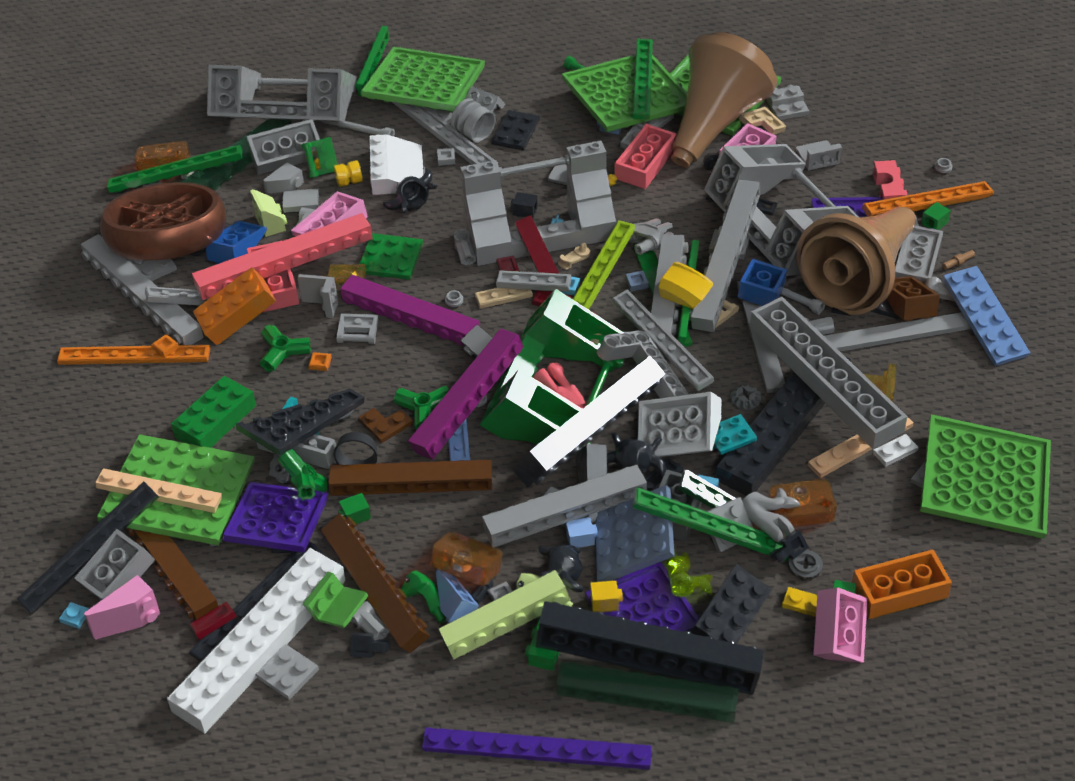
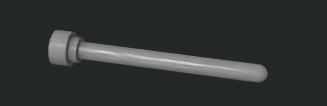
M321 121L322 123L373 135H390L393 137L395 135L394 129L388 127L381 130L347 121Z
M783 288L781 295L808 306L811 312L817 315L825 308V303L819 299L811 300L786 288Z

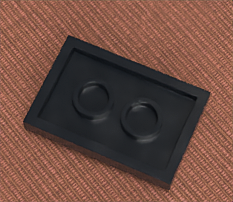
M508 110L492 140V145L524 151L540 120V116Z

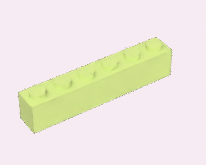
M556 570L439 628V631L453 659H456L541 616L544 601L557 602L563 605L571 600L565 585Z

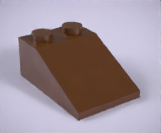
M913 276L895 278L893 288L887 300L896 315L904 321H912L916 318L928 319L932 316H937L940 295Z

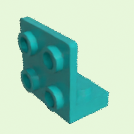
M740 414L719 423L712 450L717 448L720 454H724L757 441V436Z

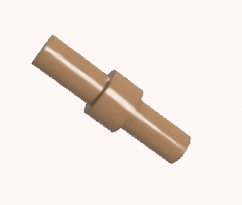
M970 250L964 254H957L951 260L943 263L942 267L944 270H947L955 265L960 266L966 260L975 257V252Z

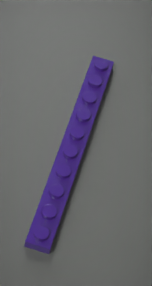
M426 727L422 750L650 769L652 745Z

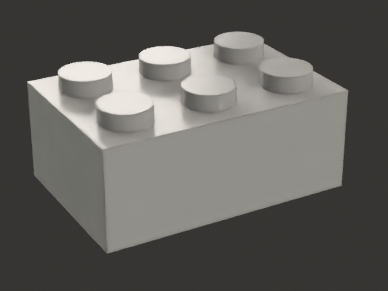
M116 529L75 579L100 600H103L135 576L141 577L155 559L143 547Z

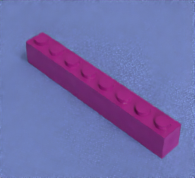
M351 275L340 288L342 300L347 304H354L363 310L373 311L379 316L383 315L391 318L393 321H400L409 327L419 328L428 334H435L442 339L454 341L461 346L464 345L461 340L476 325L480 327L479 320L355 275Z
M500 328L408 440L417 454L433 460L524 348L518 334Z

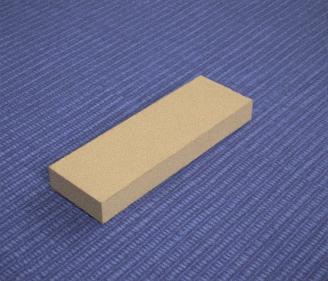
M494 288L475 293L480 309L533 297V293L529 289Z

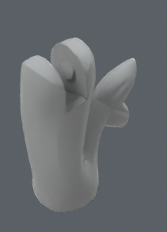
M778 488L775 498H768L758 492H753L743 499L742 502L749 519L776 542H780L783 539V534L787 536L794 531L793 525L784 516L768 512L801 505L796 499L787 497L783 489Z

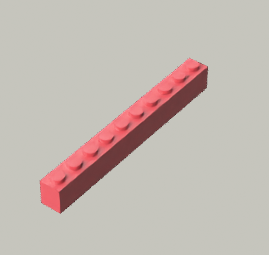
M363 213L194 272L192 276L195 288L202 300L211 298L251 267L263 278L371 240L373 239L371 225Z

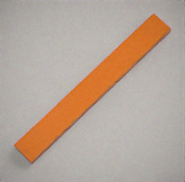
M984 181L863 203L862 210L867 216H876L895 207H907L912 211L928 209L936 202L945 206L993 196L994 191Z
M179 345L178 349L165 358L156 352L152 346L61 347L57 362L58 365L208 362L210 345Z

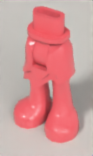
M551 363L548 365L547 371L542 368L534 375L533 378L582 410L586 407L587 403L576 386L570 384L564 376V369L561 364ZM556 380L560 386L557 387L554 381Z

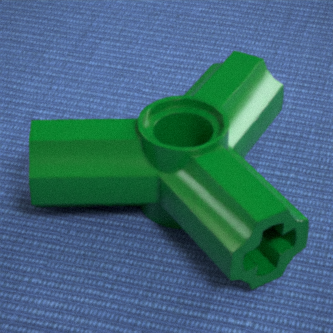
M270 324L265 326L261 332L262 338L271 347L260 361V366L267 372L275 371L283 359L288 358L290 355L311 353L310 337L289 339L287 336L282 335L276 326Z
M442 386L430 393L420 392L418 394L399 388L395 393L394 403L415 411V430H417L449 392V388Z
M293 449L279 457V463L291 475V481L297 487L298 497L302 500H311L315 496V491L326 492L328 490V479L316 473L309 464H305Z

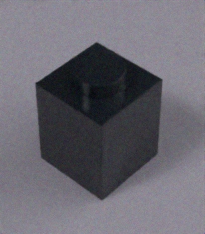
M517 192L510 204V208L513 209V216L528 217L531 215L534 218L538 208L537 195Z

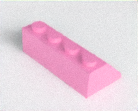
M337 191L294 227L291 232L296 237L363 213L365 218H367L364 201Z

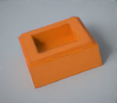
M166 334L152 344V348L165 358L178 349L179 345Z
M313 352L309 369L328 371L332 358L331 354Z

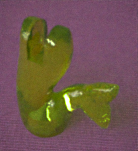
M674 550V557L665 560L672 594L678 597H687L693 593L694 588H699L703 592L711 594L712 586L710 583L713 576L708 574L689 576L687 574L691 565L689 555L686 552H682L680 556H677L676 550Z

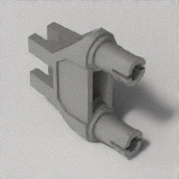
M657 218L644 223H636L635 230L628 242L636 243L635 251L640 255L650 250L656 251L661 248L662 235H674L672 232L665 233L667 229L672 228V223L666 222L661 224V220Z

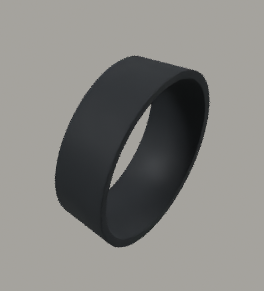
M346 433L339 438L333 452V457L338 465L376 464L377 445L370 436L364 433ZM350 441L361 442L369 446L374 454L365 460H353L346 457L341 452L339 446Z

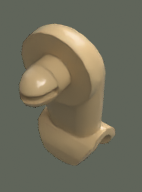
M581 243L580 246L575 247L566 256L560 255L558 265L562 269H569L572 264L587 259L590 255V249L587 248L586 243Z

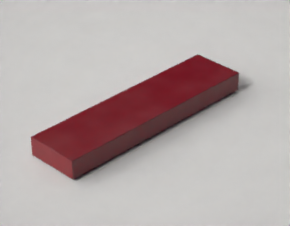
M530 215L516 221L515 226L537 272L559 274L532 216Z

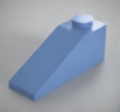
M437 569L436 578L440 607L446 617V621L451 623L477 610L479 605L456 576Z

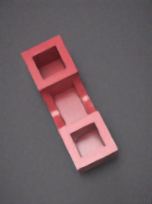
M874 161L873 177L875 184L881 185L879 197L885 200L907 196V191L904 190V181L900 178V168L897 167L896 161Z

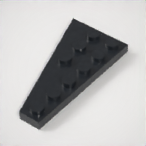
M347 389L331 394L325 400L319 401L314 399L305 406L298 404L272 412V416L263 419L260 416L253 418V422L244 424V422L236 423V430L278 456H281L364 404V396L352 389Z

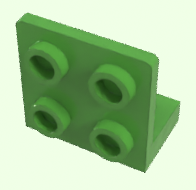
M327 572L303 605L315 621L344 628L363 605L368 594L364 591L344 587L334 573Z

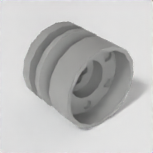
M468 98L460 102L455 108L451 117V126L473 142L479 143L492 132L496 117L491 110Z

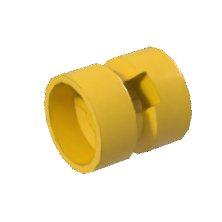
M357 160L348 162L346 166L344 164L334 165L338 187L347 186L349 182L352 184L362 182L361 169Z

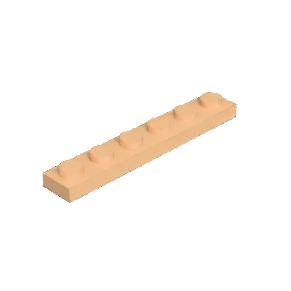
M908 417L905 431L913 427L914 423ZM857 434L808 461V467L819 478H822L867 453L872 448Z
M103 469L96 481V488L126 495L133 492L144 481L159 496L155 501L212 513L216 512L222 499V494L218 492Z

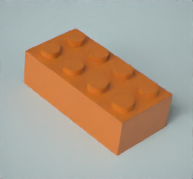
M251 267L193 310L204 334L218 345L274 304L276 300L264 278Z
M934 550L854 570L852 583H856L855 594L867 598L866 615L868 619L948 598L952 581Z

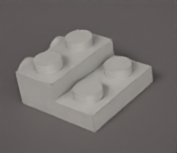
M788 85L786 88L781 89L776 88L772 96L767 99L773 114L779 120L809 115V109L804 102V94L799 85Z

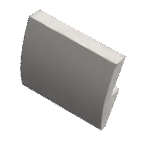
M319 188L284 191L283 193L284 213L297 212L302 207L311 209L319 207Z

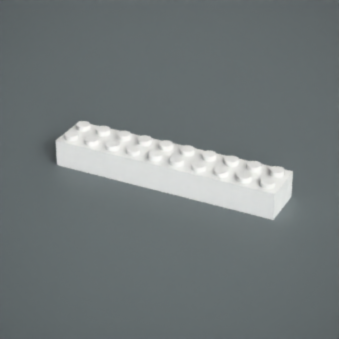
M310 548L167 698L171 712L203 733H206L257 678L256 673L285 644L287 645L312 618L303 603L327 572L334 573L341 584L346 581L343 566Z

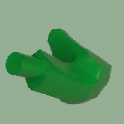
M419 571L410 572L406 576L401 588L406 595L405 599L415 595H422L427 601L431 614L435 615L439 624L446 621V617L441 611L439 594L434 583Z

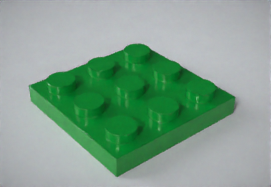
M372 233L373 239L367 243L358 267V274L411 280L423 246V239Z

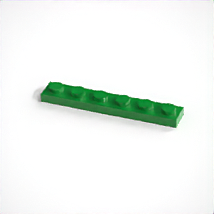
M382 26L380 31L377 32L376 41H373L372 50L369 51L368 59L364 62V68L360 71L359 80H356L355 89L358 90V96H362V89L376 71L389 40L388 26Z

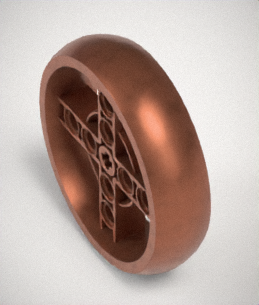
M194 183L150 185L127 192L111 201L102 213L100 231L106 245L119 256L134 260L171 259L194 253L216 241L225 227L226 209L219 195L203 185Z

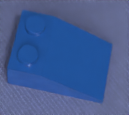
M243 221L235 222L225 228L220 237L206 247L207 260L220 264L248 254L247 248L257 246L267 231V227Z

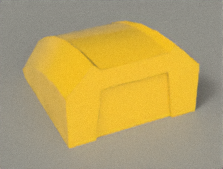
M673 262L665 275L661 277L658 288L661 298L693 309L713 287V282L695 269L680 262Z

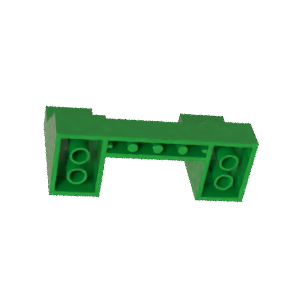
M555 289L530 316L520 337L524 348L504 371L480 422V426L499 438L541 443L582 409L532 378L538 370L536 365L541 362L543 357L593 361L601 366L602 369L586 404L588 406L598 398L608 372H613L616 368L619 369L625 361L624 358L610 361L603 360L598 356L597 350L606 335L623 332ZM591 339H598V344L592 343Z

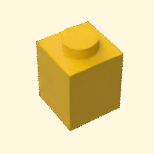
M617 581L591 583L593 612L619 611V602H623L622 589L617 588Z

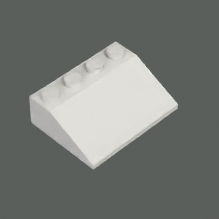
M390 135L370 136V168L373 195L396 193L397 184L405 177L414 176L421 178L423 176L422 145Z
M712 392L639 401L638 440L652 444L657 437L662 438V442L654 453L658 457L712 451L721 420V398Z

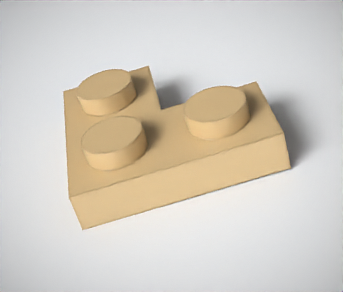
M766 107L745 112L739 117V120L745 125L747 123L755 127L762 125L773 135L784 132L786 129V125Z

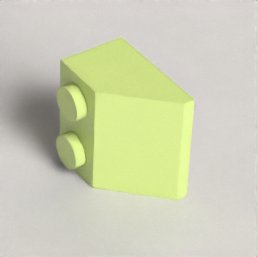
M254 189L250 190L255 217L259 225L267 227L265 236L268 237L286 231L285 224H287V220L284 214L281 215L282 211L279 203L276 204L273 197Z

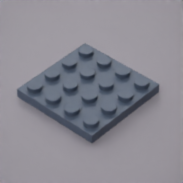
M667 485L650 491L671 499V490ZM634 498L598 512L596 519L598 537H596L597 581H612L674 557L672 521L633 508Z

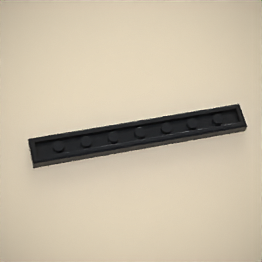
M143 481L25 590L17 600L31 614L35 613L89 562L116 529L122 532L159 496Z
M309 541L304 553L294 551L233 609L237 617L206 635L189 651V654L199 662H202L310 548L322 554V549Z

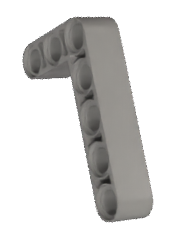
M632 331L610 334L604 337L597 350V354L601 359L610 361L633 357L637 365H639L650 356L665 373L660 378L661 383L654 388L659 398L689 395L647 333Z

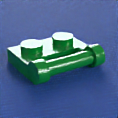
M331 137L301 144L302 149L305 151L310 178L334 172V165H338ZM314 146L321 168L319 170H316L311 147Z

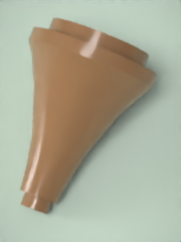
M717 32L711 35L699 36L691 45L688 52L690 61L689 85L685 111L677 137L672 146L673 155L671 160L676 165L689 168L690 164L695 163L704 150L720 132L745 111L759 102L770 98L776 89L778 80L770 59L761 49L744 38L730 33Z
M895 207L876 216L856 217L849 214L833 213L817 219L803 232L797 247L798 269L808 290L816 299L824 302L825 305L831 308L835 307L849 315L864 314L875 309L888 297L893 288L895 260L901 245L914 229L916 221L914 212L907 207Z

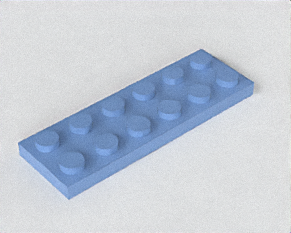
M977 266L943 276L944 284L994 366L1029 356L1030 351Z

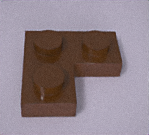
M375 408L358 417L359 422L381 444L413 425V420L401 409L387 418H384Z

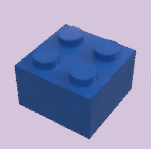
M752 259L740 281L738 298L762 306L778 299L785 286L787 269Z

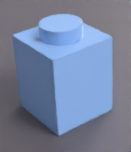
M590 517L566 523V535L569 545L577 548L595 545V537H598L596 525H592Z

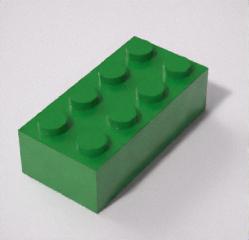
M223 376L171 423L174 437L183 443L212 448L236 423L241 421L256 407L253 391Z

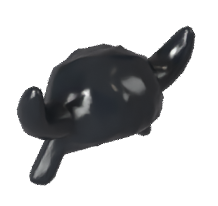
M424 167V175L421 178L414 176L405 177L396 186V198L391 201H383V205L390 210L401 208L404 214L407 213V209L421 208L427 202L430 195L429 190L437 188V184L431 183L432 172Z
M617 433L612 434L616 450L607 453V465L616 463L620 470L637 465L642 475L652 466L658 469L661 480L663 479L666 472L665 463L660 457L654 455L659 444L662 442V438L657 437L652 444L634 439L620 441Z
M559 545L552 548L539 546V552L549 558L548 571L542 572L540 578L556 570L566 589L572 592H583L584 588L576 583L583 569L578 555L581 553V550L572 545Z

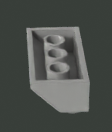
M312 119L247 136L257 175L277 170L287 162L291 165L307 162L305 151L302 149L301 144L319 139ZM315 146L311 147L313 159L315 160L318 158Z

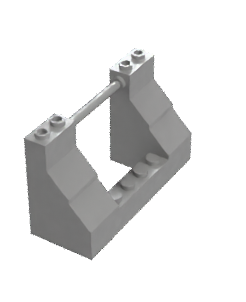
M208 65L207 116L305 121L312 119L313 121L345 122L351 95L356 93V76L342 69L308 68V79L262 78L261 73L243 66ZM263 84L308 86L307 102L257 101L252 99L255 90H260Z
M602 141L567 147V155H564L562 158L502 169V167L498 166L496 160L461 167L465 229L470 233L477 266L495 263L497 258L514 255L515 258L530 256L518 230L509 231L501 189V178L505 175L566 164L567 202L571 220L537 227L548 251L577 247L581 243H586L587 245L607 241L616 225V219L606 170V150Z
M787 144L724 146L704 189L724 212L727 213L728 201L732 199V190L737 185L738 179L760 182L761 195L768 192L783 179L798 178L826 206L784 210L777 227L756 207L747 237L774 266L787 269L786 276L800 275L797 264V247L801 235L808 226L817 219L833 213H843L858 217L848 206H835L802 173L806 163Z

